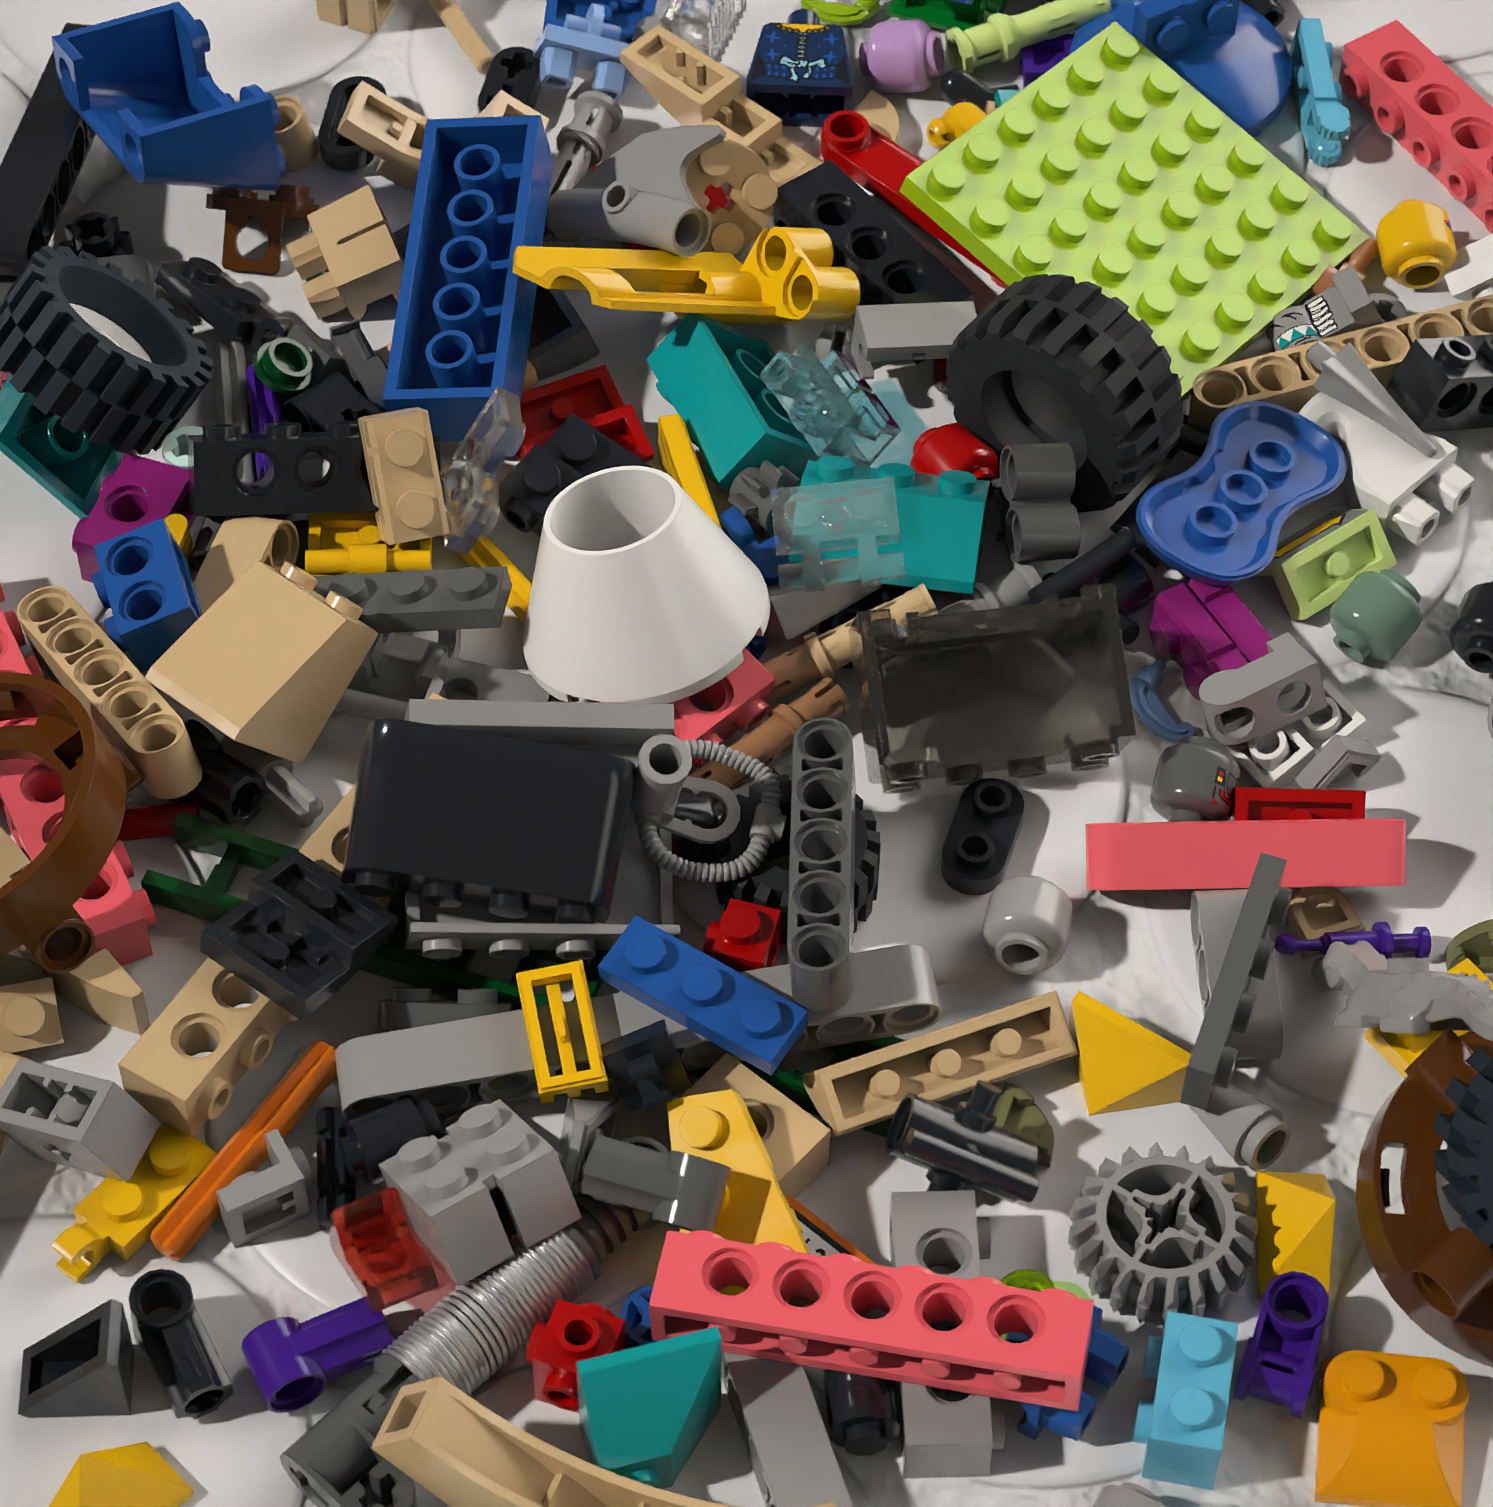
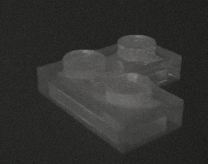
M497 386L441 473V488L450 532L444 535L445 547L466 556L479 536H488L497 522L500 505L496 502L494 482L496 470L505 456L512 457L516 454L525 436L526 425L522 422L519 395Z

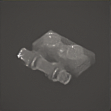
M894 476L770 489L776 556L801 554L802 562L778 565L780 590L805 587L806 593L824 592V585L861 581L863 588L881 586L880 579L905 577L903 552L878 554L877 546L900 543ZM857 548V557L821 560V551Z

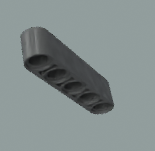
M824 717L812 719L802 724L795 732L793 739L787 952L793 1000L797 1005L808 1010V1012L817 1014L830 1013L842 1008L850 999L853 990L856 797L853 739L850 729L844 723L836 719Z

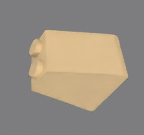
M256 560L150 667L144 679L234 741L302 765L379 633L358 620L363 609L352 601L331 590L326 598L315 592L313 589L318 580L299 567L285 561L281 569L278 570Z

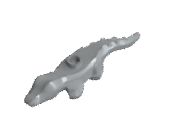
M1341 941L1330 944L1324 958H1317L1312 965L1311 974L1317 982L1324 984L1328 988L1342 990L1348 996L1346 1007L1336 1015V1026L1356 1028L1380 1027L1381 1032L1409 1034L1429 1033L1430 1030H1447L1450 1027L1452 1030L1473 1031L1477 1035L1493 1041V989H1491L1489 980L1482 981L1477 978L1476 974L1465 976L1464 972L1453 974L1429 971L1428 958H1388L1386 960L1385 956L1379 954L1367 941H1358L1353 945H1347Z

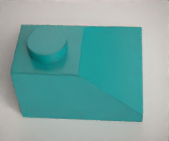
M11 374L0 391V451L79 519L88 517L98 500L103 480L108 474L114 473L125 453L117 452L110 441H107L104 447L90 442L87 432L79 428L76 433L71 432L60 425L62 418L52 411L45 415L33 405L36 399L29 392L19 393L9 383L13 377Z
M718 1326L576 1362L580 1431L591 1464L655 1488L665 1489L672 1487L721 1408V1336Z

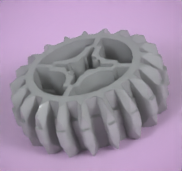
M1158 1142L1149 1149V1155L1145 1158H1142L1130 1146L1122 1154L1121 1164L1105 1157L1103 1163L1099 1166L1098 1176L1087 1175L1081 1184L1080 1197H1076L1070 1212L1072 1225L1069 1227L1068 1244L1070 1245V1250L1076 1251L1074 1266L1077 1274H1090L1088 1287L1091 1290V1295L1111 1291L1109 1304L1112 1307L1113 1313L1123 1308L1126 1304L1136 1307L1135 1314L1140 1324L1147 1319L1150 1311L1161 1312L1164 1321H1166L1167 1311L1178 1312V1310H1183L1186 1314L1202 1317L1206 1304L1220 1311L1222 1306L1227 1303L1229 1291L1238 1292L1243 1287L1247 1275L1246 1270L1253 1265L1256 1254V1247L1254 1246L1258 1230L1257 1223L1255 1222L1256 1218L1249 1216L1251 1203L1248 1193H1234L1236 1181L1234 1180L1233 1172L1214 1176L1215 1164L1213 1163L1212 1156L1210 1155L1198 1164L1189 1161V1153L1185 1145L1176 1153L1175 1157L1164 1156ZM1192 1211L1207 1223L1216 1241L1205 1235L1206 1228L1193 1220L1191 1216ZM1108 1225L1121 1232L1120 1239L1133 1248V1257L1129 1256L1119 1247L1113 1239Z

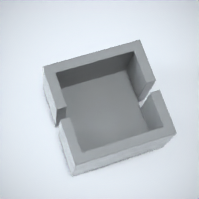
M500 1099L491 1104H481L472 1107L464 1112L459 1121L445 1128L448 1135L438 1140L432 1135L411 1140L400 1148L397 1155L378 1164L406 1232L458 1286L514 1256L490 1193L500 1189L520 1241L526 1248L582 1218L555 1149Z

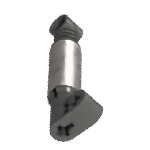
M636 1136L622 1140V1142L670 1154L663 1144L653 1138ZM579 1189L578 1194L573 1195L582 1218L528 1248L521 1243L516 1232V1235H512L511 1239H509L514 1256L460 1286L455 1285L454 1291H449L448 1296H443L442 1302H437L436 1307H431L430 1312H425L424 1317H419V1321L414 1322L413 1326H409L408 1331H404L403 1335L398 1336V1340H393L392 1345H388L387 1349H383L382 1353L374 1360L373 1373L280 1455V1461L288 1476L317 1507H368L366 1491L359 1483L367 1474L370 1476L373 1502L375 1503L372 1507H388L392 1502L394 1505L392 1507H417L414 1480L371 1449L401 1387L442 1376L470 1396L471 1392H475L476 1387H480L481 1383H485L490 1375L495 1374L496 1369H501L502 1364H507L509 1358H513L518 1350L527 1345L533 1328L538 1321L548 1323L558 1299L573 1303V1300H577L578 1296H582L583 1291H587L588 1287H592L593 1283L600 1277L602 1263L607 1259L608 1254H613L619 1248L620 1243H625L631 1238L633 1232L653 1228L661 1222L652 1220V1214L593 1199L591 1196L580 1193L581 1189Z

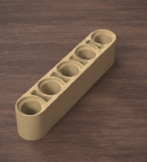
M57 586L41 587L23 597L17 606L16 613L39 666L53 682L67 689L79 700L105 736L108 735L140 773L144 779L141 783L144 788L154 797L165 800L179 798L196 788L202 779L203 770L182 718L150 682L144 679L141 672L67 590Z

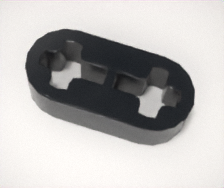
M510 47L501 50L495 55L478 97V114L487 107L500 90L534 110L542 84L540 83V58L533 57V50L525 47ZM518 73L516 82L509 81L510 78H513Z

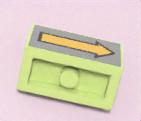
M1375 509L1333 510L1279 542L1276 553L1268 567L1254 576H1273L1291 620H1305L1335 602L1360 573L1368 571L1380 573L1381 570L1389 569L1396 565L1397 562Z

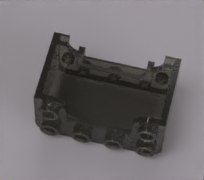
M1114 583L1082 586L1080 588L1081 597L1066 598L1059 601L1058 595L1048 596L1040 604L919 617L918 611L905 613L900 625L896 624V619H891L890 608L858 612L848 634L869 782L882 784L884 794H898L920 789V781L925 779L945 777L946 786L953 787L970 785L975 781L984 780V772L1008 770L1010 779H1024L1046 774V765L1070 762L1071 770L1074 772L1108 767L1109 758L1119 756L1120 751L1136 736Z

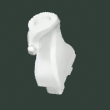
M1323 392L1312 397L1298 413L1320 426L1333 438L1337 437L1342 442L1343 451L1347 458L1344 487L1351 509H1375L1386 538L1395 532L1419 546L1432 534L1439 520L1440 512L1428 504L1430 501L1435 500L1452 513H1458L1471 501L1476 479L1455 464L1458 448L1446 440L1424 433L1436 445L1438 450L1433 457H1427L1377 422Z

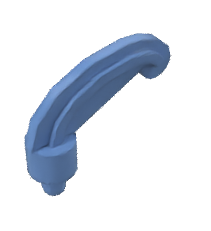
M1160 659L1155 661L1152 666L1144 665L1132 679L1128 690V697L1131 709L1142 724L1159 737L1167 741L1179 743L1181 738L1194 736L1195 729L1188 722H1182L1177 725L1154 693L1163 682L1161 673L1166 668L1165 662Z

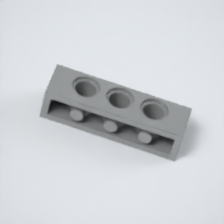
M975 1190L891 1192L889 1214L891 1267L899 1268L904 1265H917L929 1269L932 1266L945 1265L953 1268L956 1272L945 1275L935 1274L967 1280L981 1277L980 1259H990L991 1232L989 1217H977ZM945 1320L936 1321L929 1325L933 1329L939 1327L955 1329L958 1327L957 1324ZM898 1381L903 1479L989 1477L992 1450L1005 1448L1003 1405L990 1406L989 1396L959 1392L966 1397L965 1399L958 1402H948L936 1395L938 1392L947 1389Z

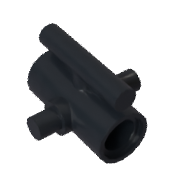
M1127 529L1120 530L1056 573L1049 572L1042 577V582L1028 591L1029 599L1035 609L1025 615L1023 623L1025 622L1064 660L1098 637L1104 640L1116 639L1124 645H1130L1137 639L1140 632L1139 624L1128 617L1151 603L1154 598V587L1146 569L1137 559L1129 555L1138 547L1134 535Z
M978 1080L968 1102H960L956 1111L913 1093L905 1095L899 1103L889 1125L885 1150L886 1153L928 1169L926 1178L930 1181V1184L926 1191H963L968 1185L1012 1203L1018 1199L1031 1203L1037 1194L1040 1179L1033 1175L1038 1155L1037 1143L995 1126L997 1118L993 1115V1112L1003 1092L993 1084Z

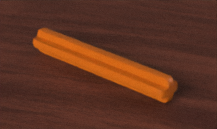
M316 1040L308 1046L151 1231L150 1238L153 1246L161 1254L173 1261L184 1258L221 1214L216 1191L230 1185L233 1180L244 1173L257 1171L268 1158L264 1134L278 1129L284 1139L337 1076L336 1049L322 1040Z

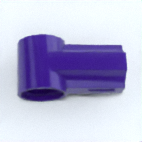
M370 1294L299 1323L298 1319L292 1317H279L257 1326L246 1335L242 1341L241 1350L269 1410L276 1413H286L300 1409L313 1402L325 1390L327 1382L373 1364L375 1358L382 1353L383 1349H387L388 1345L393 1344V1339L377 1300H374Z

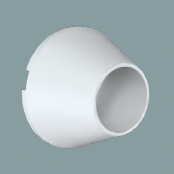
M620 466L604 469L570 484L553 499L545 513L523 631V652L528 669L535 681L546 692L561 701L571 702V696L598 701L599 703L668 704L710 687L735 670L744 661L742 650L756 633L759 636H763L770 617L769 593L765 580L756 565L671 476L660 470L644 466Z

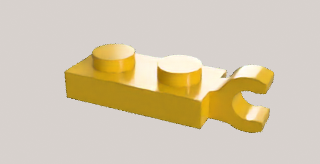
M164 1123L154 1134L128 1183L107 1177L73 1209L76 1224L63 1231L52 1244L53 1250L62 1256L56 1263L57 1268L78 1283L86 1278L99 1261L111 1250L127 1261L150 1239L151 1231L218 1153L195 1136L192 1138L171 1125Z

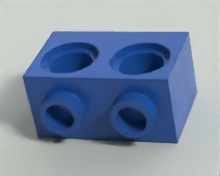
M164 518L93 546L100 571L91 575L92 581L104 608H111L113 616L104 619L109 638L123 653L129 652L141 673L148 671L202 615L185 555Z

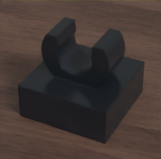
M664 1019L600 1045L603 1059L628 1113L642 1107L649 1111L671 1102L672 1095L692 1088L689 1073Z

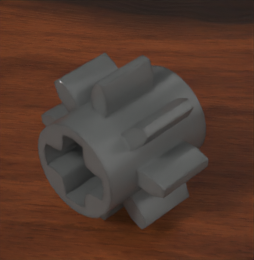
M765 460L761 467H747L736 476L730 487L728 501L747 519L753 533L755 532L764 540H768L771 534L781 535L794 527L798 495L794 491L800 486L801 480L783 465L776 468L769 461Z

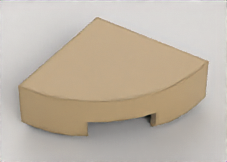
M870 90L854 111L863 115L867 119L869 126L898 145L900 122L896 109L884 96Z

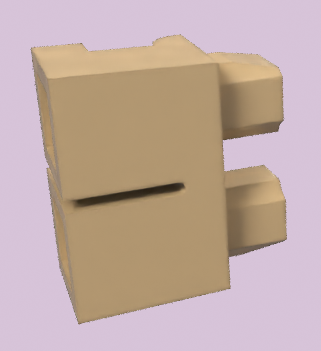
M369 184L307 215L313 232L287 244L286 248L302 280L329 269V272L302 284L307 300L319 320L346 307L354 320H360L366 313L367 304L390 294L394 295L398 303L405 260L389 222Z

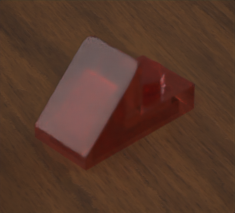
M395 1187L387 1188L332 1211L330 1214L329 1236L332 1251L373 1314L439 1287L432 1262L410 1232L399 1192Z

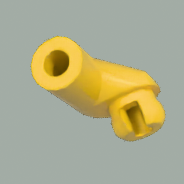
M958 103L949 108L941 118H936L929 122L927 126L928 140L933 147L943 149L988 115L972 103Z

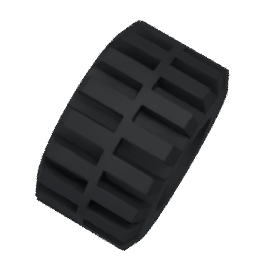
M788 774L777 775L776 778L780 783L778 787L781 790L779 794L781 797L779 808L782 810L781 815L786 816L780 841L775 840L773 844H770V847L767 849L768 853L764 856V861L760 862V866L754 869L752 873L746 874L743 878L738 877L737 880L730 879L728 882L723 880L722 882H716V893L719 904H724V911L727 909L730 898L782 910L781 944H787L789 870L771 863L772 860L778 857L790 855L792 780L789 779ZM757 782L749 786V797L740 794L736 796L740 805V821L733 834L724 841L716 843V864L735 861V859H739L746 852L751 840L749 833L756 805L761 802V790ZM857 794L855 797L854 933L857 931V921L866 922L872 912L873 901L877 899L881 846L880 832L876 831L877 820L871 810H863V799ZM722 813L718 827L725 822L726 813Z

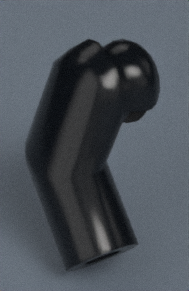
M964 70L947 72L942 76L939 87L942 97L951 106L962 102H969L984 112L987 101H994L997 108L995 94L998 89L1019 90L1017 84L989 88Z

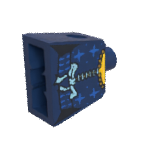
M808 9L793 11L788 16L787 23L770 22L764 25L747 75L746 97L782 119V126L823 127L825 120L831 114L837 111H852L853 78L843 29L837 25L820 24L819 16Z

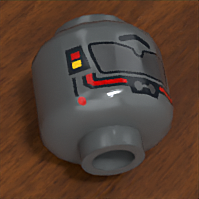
M1200 736L1181 738L1179 744L1167 747L1159 757L1150 794L1152 807L1155 812L1167 819V822L1228 821L1233 813L1234 787L1239 786L1241 777L1239 765L1229 755L1228 747L1216 740Z

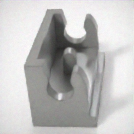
M973 301L856 306L851 354L852 358L855 359L860 379H874L872 361L948 358L955 338L977 317Z

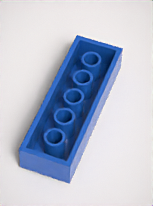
M541 115L427 119L383 402L387 412L414 407L428 410L431 430L440 436V442L516 440L537 284L513 273V256L517 246L542 247L554 160Z

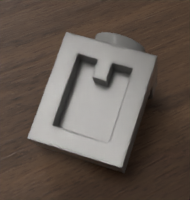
M278 1129L264 1134L270 1167L262 1171L244 1173L233 1180L230 1185L216 1191L223 1226L234 1248L311 1214L306 1187L315 1183L312 1170L302 1149L299 1146L288 1149Z

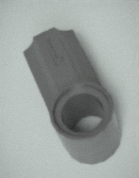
M597 1134L585 1166L580 1193L591 1196L596 1200L652 1214V1220L691 1232L703 1230L713 1233L731 1167L674 1150H670L668 1155Z

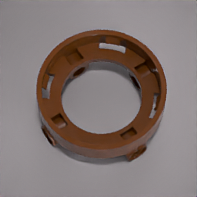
M2 672L0 673V722L18 718H38L35 727H0V760H31L42 763L56 771L63 784L65 804L61 824L53 838L26 868L0 888V957L24 944L46 971L54 974L67 973L83 964L94 947L93 931L74 909L73 905L84 894L105 865L122 827L127 794L141 784L144 779L116 743L108 735L105 736L79 700L67 689L56 682L40 676L26 673Z
M1449 1027L1404 1070L1408 1076L1388 1096L1377 1112L1366 1134L1357 1169V1214L1369 1258L1381 1282L1405 1314L1425 1333L1445 1347L1463 1357L1493 1367V1251L1476 1234L1468 1229L1456 1227L1450 1232L1438 1200L1433 1150H1440L1443 1139L1434 1132L1437 1112L1454 1116L1457 1105L1444 1095L1445 1090L1453 1077L1466 1085L1472 1081L1478 1072L1465 1060L1478 1048H1481L1493 1058V1041L1487 1040L1473 1031L1458 1036ZM1386 1147L1404 1148L1401 1162L1400 1187L1405 1214L1385 1213V1208L1391 1206L1389 1193L1390 1169H1381V1154Z

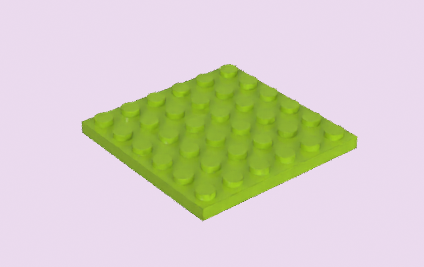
M1116 21L908 174L900 189V192L1008 286L1016 281L1023 280L1027 276L1062 274L1074 276L1075 283L1077 284L1089 281L1101 287V293L1108 298L1118 297L1129 306L1127 311L1138 322L1143 319L1154 331L1151 337L1158 347L1164 345L1172 359L1169 368L1172 373L1179 376L1182 387L1179 399L1182 401L1191 396L1194 379L1201 372L1229 364L1266 332L1277 313L1286 308L1297 306L1307 298L1313 286L1329 265L1339 270L1348 256L1370 238L1369 235ZM1204 375L1199 380H1197L1196 385L1200 383L1207 375Z

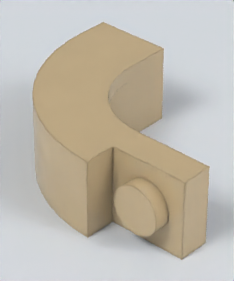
M361 81L350 97L336 132L381 158L376 174L401 186L416 190L426 121L431 118L410 110L366 82ZM502 90L499 91L481 113L474 116L541 115L545 130L549 122L547 117Z

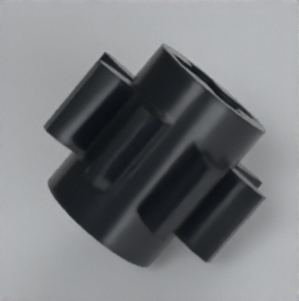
M97 212L83 214L75 219L72 224H66L64 227L67 240L58 243L59 246L70 247L76 256L81 251L95 255L96 258L134 254L130 231H120L118 217L113 216L110 218L103 213Z

